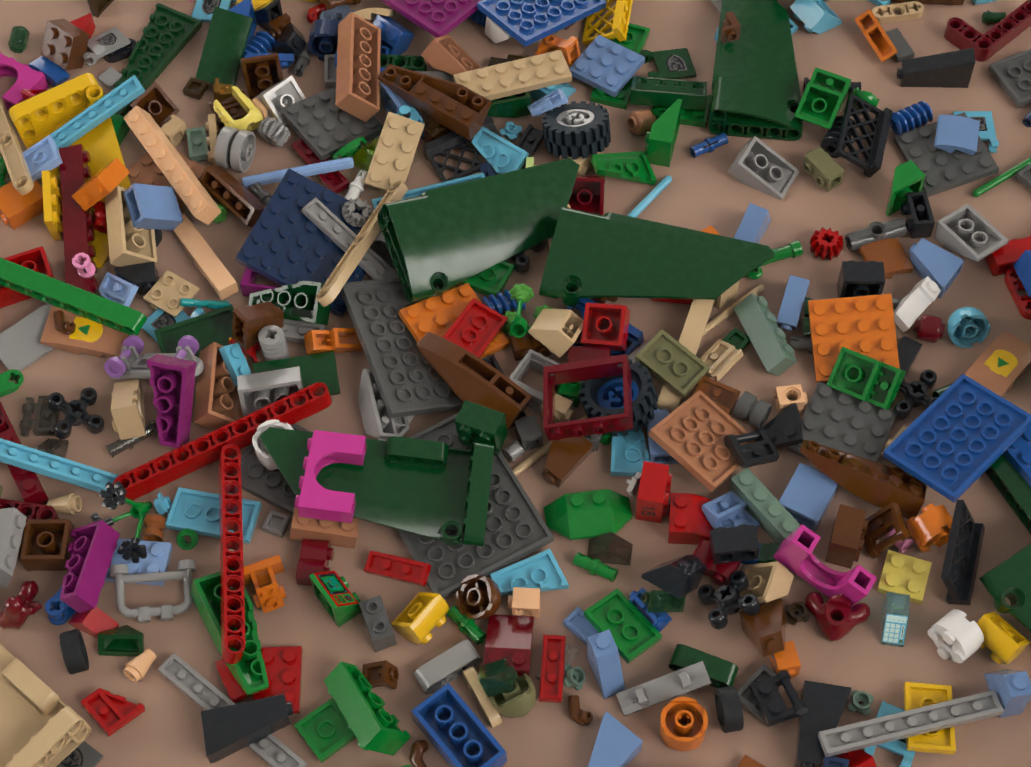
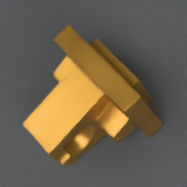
M215 78V84H213L214 100L220 101L221 99L232 97L231 87L233 85L220 84L219 78Z

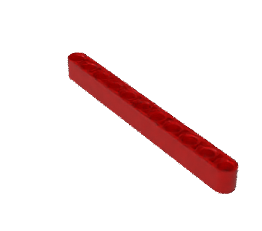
M314 383L119 475L114 480L113 485L116 481L122 483V487L126 489L125 498L135 500L219 460L221 450L227 444H234L239 449L253 444L252 438L258 426L268 420L275 419L285 424L293 425L328 408L332 404L329 390L325 383Z
M227 444L223 446L219 459L221 646L223 660L228 664H236L242 659L245 649L241 451L238 446ZM233 627V628H236L237 630H236V631H233V630H231V629H229V628ZM229 648H235L238 651H232Z

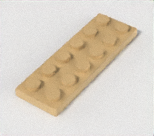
M561 50L453 75L455 83L461 84L489 100L572 81V74Z

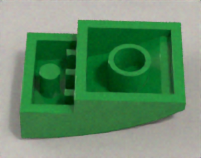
M815 67L794 118L830 130L851 86V79Z
M842 347L827 386L889 410L892 407L906 371Z

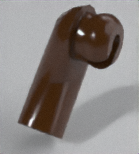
M58 310L53 313L55 329L65 335H71L75 332V323L65 322L63 311Z
M578 695L569 696L570 718L581 726H588L593 720L592 713L590 711L587 713V711L580 709Z
M416 740L412 744L409 761L413 767H427L422 759L423 753L428 749V743L425 740Z

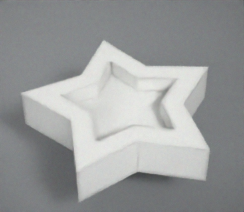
M637 472L631 480L627 479L626 481L629 484L626 491L631 496H633L640 484V472Z

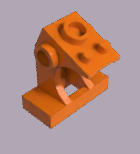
M549 35L543 38L542 42L538 45V51H535V55L561 50L569 68L581 55L578 38L574 36L564 40L557 36Z
M279 554L244 566V586L250 583L254 584L257 594L253 595L257 608L262 607L263 613L285 606L283 599L287 598L284 587L283 585L278 586L275 578L276 574L284 572Z

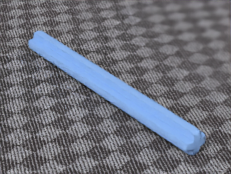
M346 157L290 169L307 177L353 168L354 161L352 157ZM288 169L246 176L242 178V184L245 188H249L252 185L255 186V183L265 185L281 182Z

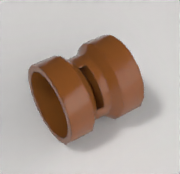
M151 514L145 516V529L142 531V540L163 542L164 533L162 531L166 527L165 523L167 520L160 515Z

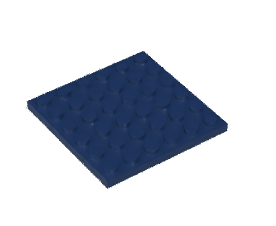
M289 168L237 254L235 261L281 286L295 284L300 281L325 284L345 252L301 212L302 208L316 197L356 235H358L363 227L352 226L343 218L342 208L344 203L349 201L348 199ZM355 208L354 213H359V215H361V212L363 210H357V208ZM357 265L347 282L362 281L366 272ZM339 292L330 304V312L343 317L347 307L341 292Z

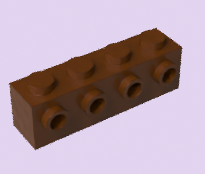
M205 167L199 179L203 187L245 225L255 226L266 206L223 167Z

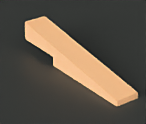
M185 214L182 215L183 222L173 230V233L203 277H206L221 300L237 293L239 289L235 279Z

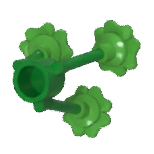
M524 283L515 284L514 288L509 291L511 299L516 300L518 303L517 311H506L505 315H503L508 318L507 323L503 327L504 333L509 332L510 336L513 335L517 338L525 336L526 333L530 334L528 331L532 324L528 326V322L521 316L522 304L524 302L529 303L530 299L534 297L533 289ZM546 304L537 306L533 316L536 319L543 309L553 308H548Z

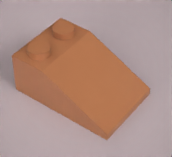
M449 34L433 39L421 54L427 65L452 75L482 68Z

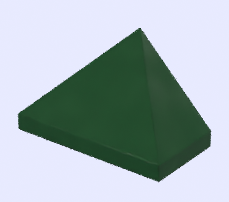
M128 625L98 633L99 655L138 656L144 652V634Z

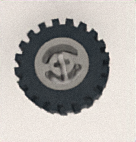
M572 101L571 104H563L561 107L553 108V111L548 110L546 115H543L542 124L545 149H548L550 154L554 153L555 157L562 155V159H568V157L577 159V157L582 156L584 159L588 158L590 154H597V151L603 152L611 143L609 112L600 104L595 106V102L586 104V101H581L580 103Z

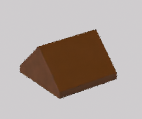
M154 82L145 90L146 92L129 105L131 111L137 105L148 112L161 128L171 120L172 114L176 115L180 110L162 88Z

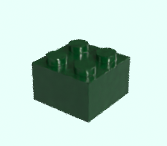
M467 400L464 401L455 419L459 442L466 447H472V442L494 444V454L498 455L508 435L505 413Z

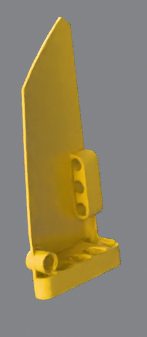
M85 73L14 105L9 109V115L28 149L105 95L93 74ZM111 117L69 145L82 144L85 151L89 152L91 161L88 162V166L91 170V177L116 158L125 166ZM59 165L50 172L53 177H56L58 187H61ZM128 175L117 186L128 189L131 186ZM93 208V209H91V213H92V215H93V218L95 219V217H94V208ZM92 225L95 234L93 245L96 250L94 262L98 269H102L109 258L108 233H101L94 229Z

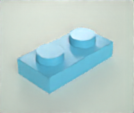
M238 343L226 345L219 349L236 387L238 386L237 376L252 374L246 358Z

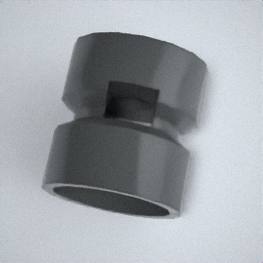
M745 391L738 400L733 415L742 420L749 419V424L761 428L768 419L773 405L762 399L757 401L755 395Z

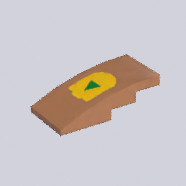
M51 307L40 344L80 355L82 352L101 358V355L119 357L123 342L129 335L64 309ZM55 311H63L65 322L75 323L76 328L73 334L65 335L55 329L53 317Z
M1004 330L964 375L1003 397L1013 388L1016 381L1026 372L1031 364V346Z

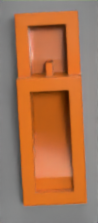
M870 9L854 19L882 63L898 53Z
M355 328L310 330L304 334L306 355L330 351L346 353L363 350Z

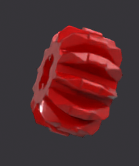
M823 227L820 231L815 230L809 242L810 252H814L815 257L821 256L822 261L825 258H828L830 261L833 257L838 258L844 246L843 236L839 235L838 230L833 232L831 227L828 230H825Z

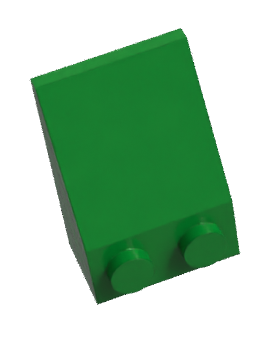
M682 99L675 101L652 124L651 132L647 131L645 143L648 144L645 147V154L650 164L670 167L680 126Z

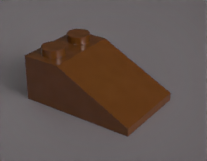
M278 53L240 59L249 99H254L269 87L284 80Z

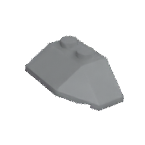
M363 369L358 394V405L365 434L382 439H387V437L403 436L410 428L407 416L389 417L371 369Z

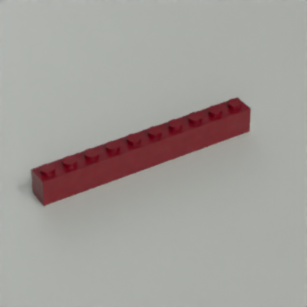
M82 144L59 148L63 161L60 164L65 278L67 284L96 294L98 283L95 278L97 266L94 262L96 250L93 245V241H95V234L92 229L94 218L91 213L93 207L91 206L84 211L72 197L91 178V170L88 166V162L91 161L88 151H85ZM83 252L89 255L91 263L96 268L92 277L82 278L79 276L78 268H75L72 264V259L76 254Z

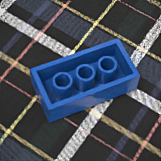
M449 683L411 710L413 721L450 767H501L507 762L506 751Z

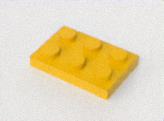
M50 170L42 171L44 223L54 241L62 240L63 221L60 217L62 215V204H60V199L62 198L61 187H58L57 179L52 176Z
M905 682L903 685L904 711L952 700V686L914 682ZM954 726L906 738L907 751L954 755L956 752Z

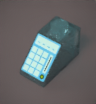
M886 593L882 608V645L904 647L909 619L910 595Z

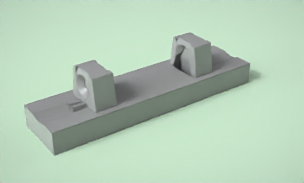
M701 661L616 693L624 716L712 683L705 665Z

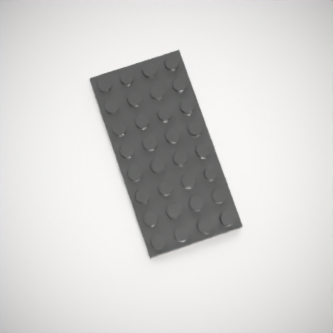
M399 278L346 282L340 292L389 417L397 418L461 409L463 402L416 348L417 341L398 315L400 309L423 300L410 303Z

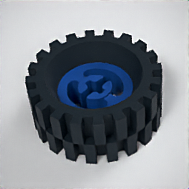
M628 359L631 366L633 431L636 433L640 431L638 426L642 424L646 427L649 424L647 418H654V410L658 409V396L648 369L645 366L642 368L641 363L638 361L633 364L632 360ZM623 375L582 381V388H580L579 394L587 419L624 413ZM632 429L611 432V435L618 437V432H622L623 436L629 435L628 431Z

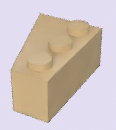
M134 379L114 383L113 392H111L112 402L110 409L114 419L112 420L114 432H118L120 440L145 436L144 393L140 380Z

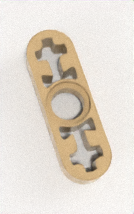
M918 1L876 6L872 12L880 24L919 19L922 17L924 6ZM893 11H900L902 14L896 15Z
M471 666L463 670L464 680L489 726L494 728L502 724L499 712L491 704L489 694L474 667Z

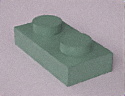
M205 126L186 129L190 160L200 161L208 159L207 151L209 150Z

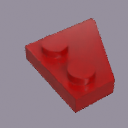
M102 688L97 689L80 701L81 706L108 737L145 712L143 704L131 703L126 701L125 697L113 695Z

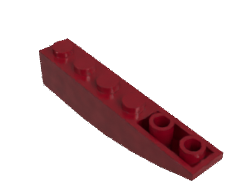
M0 401V438L22 445ZM7 464L23 500L28 503L46 505L49 498L37 474Z

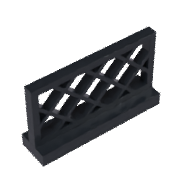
M850 94L847 98L835 154L864 169L863 175L870 178L881 169L893 111L887 107L882 111L859 97ZM852 103L857 104L860 110L856 111ZM868 111L875 114V119H871ZM862 113L866 121L862 122L858 114ZM853 116L857 124L853 125L849 117ZM865 125H869L870 129L872 130V133H868V131L865 128ZM859 127L863 136L859 137L855 128ZM849 130L851 132L853 139H849L848 135L846 134V131ZM865 139L869 147L865 148L861 140ZM856 142L860 150L856 151L852 143ZM843 145H847L850 153L842 150ZM862 153L866 162L862 161L858 154Z
M491 115L486 117L483 127L501 137L494 126V120ZM451 132L423 145V155L426 160L430 161L441 182L472 175L480 171L479 168L483 164L476 161L478 154H482L477 149L467 146L470 140L455 132ZM458 148L463 151L461 156L450 154L451 150ZM465 151L476 153L474 159L464 158ZM438 155L446 157L444 164L436 162L434 157ZM448 159L458 160L457 167L446 165ZM461 162L471 164V168L468 170L459 169ZM444 170L455 172L454 176L446 179L443 175Z
M964 500L956 501L941 579L948 589L946 601L948 604L955 605L971 604L985 532L983 523L974 522Z

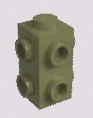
M821 147L810 150L804 156V171L826 192L842 184L845 171Z

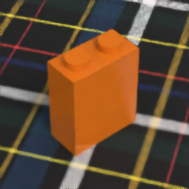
M116 158L94 174L72 197L86 211L108 195L130 172Z
M37 180L34 181L33 189L25 195H21L13 187L12 181L0 188V218L5 225L9 224L13 230L44 212L43 190Z

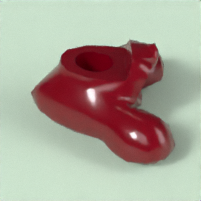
M35 581L24 582L20 587L18 595L11 596L6 600L5 606L0 613V627L3 629H20L29 615L37 613L42 608L39 602L33 601L39 591Z
M810 592L805 598L807 609L815 617L822 634L831 642L838 641L846 636L855 626L867 621L871 615L870 607L866 603H857L851 609L850 600L842 593L830 596L826 604H824L821 594L817 592Z

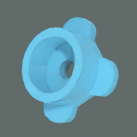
M511 121L506 122V126L500 129V134L510 141L516 140L519 133L522 132V127L515 125Z
M158 493V498L154 499V506L160 515L165 513L169 515L172 502L168 496L164 497L161 493Z

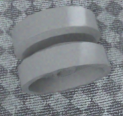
M223 127L215 144L214 158L216 165L225 169L232 167L234 171L242 173L247 172L255 155V134L248 130L239 131L235 127Z

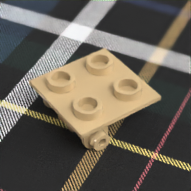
M167 270L143 299L151 303L149 307L152 310L156 311L160 308L176 318L185 307L180 306V299H192L200 288Z

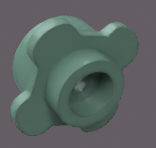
M571 665L565 666L563 680L565 687L571 686L576 690L582 689V684L585 682L584 671L580 667L572 668Z
M852 691V700L848 704L849 710L869 715L871 713L870 705L874 700L873 696L865 691Z

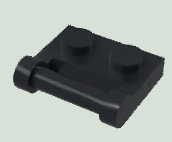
M763 428L755 429L754 432L736 436L730 434L724 437L725 446L731 449L742 469L775 462L780 457ZM754 440L757 441V442H754V443H749V444H744V445H740V444H739V443H744V442H749V441H754Z
M787 670L779 672L776 676L750 684V691L768 727L802 716L808 711L806 704L801 702L790 681L791 676ZM777 686H783L793 707L787 708Z

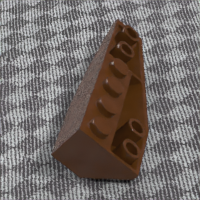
M391 64L378 76L382 83L410 105L470 141L482 128L492 104L491 100L461 84Z
M428 332L416 345V348L463 403L467 400L505 413L507 430L527 408L532 395L487 362L464 348L431 332Z
M804 439L800 452L824 474L854 495L880 508H884L894 502L899 505L903 518L917 517L925 501L927 485L914 476L904 473L900 468L889 467L818 444L815 441Z

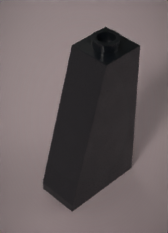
M974 48L902 60L901 67L897 68V79H900V86L968 88L976 63Z
M804 681L801 702L806 704L808 711L804 715L799 716L795 767L821 766L825 754L819 741L818 733L837 728L851 694V687Z
M285 694L201 711L206 756L210 764L290 725V716L294 715L292 702H287Z

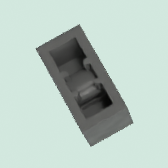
M381 596L359 602L361 614L375 652L397 645L395 634Z

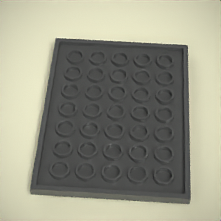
M458 413L408 437L444 442L451 448H472L464 446L458 440L455 425ZM501 452L498 455L493 454L483 547L463 544L448 546L441 540L396 529L413 560L428 563L432 566L427 584L432 593H439L443 599L460 590L463 585L461 582L467 576L473 574L488 576L554 541L552 533ZM452 529L445 532L450 537L457 534Z

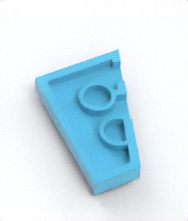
M483 126L472 140V144L498 174L521 169L526 161V157L529 155L525 150Z
M550 549L490 574V578L498 585L501 596L513 595V587L540 588V592L569 589V584Z

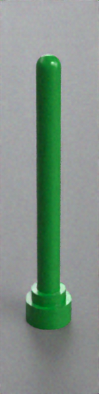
M1031 157L975 189L972 195L979 197L1016 175L1031 164Z

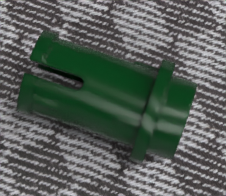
M987 10L982 14V23H986V25L989 23H999L1006 17V12H990Z

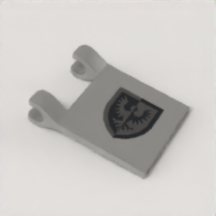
M114 27L89 39L87 48L91 52L85 53L83 58H91L90 61L86 62V65L93 66L99 58L131 42L122 32Z

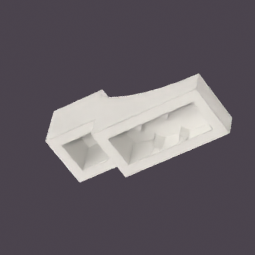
M928 276L914 286L912 291L902 299L894 311V321L903 332L912 326L920 314L935 301L941 292L938 285Z

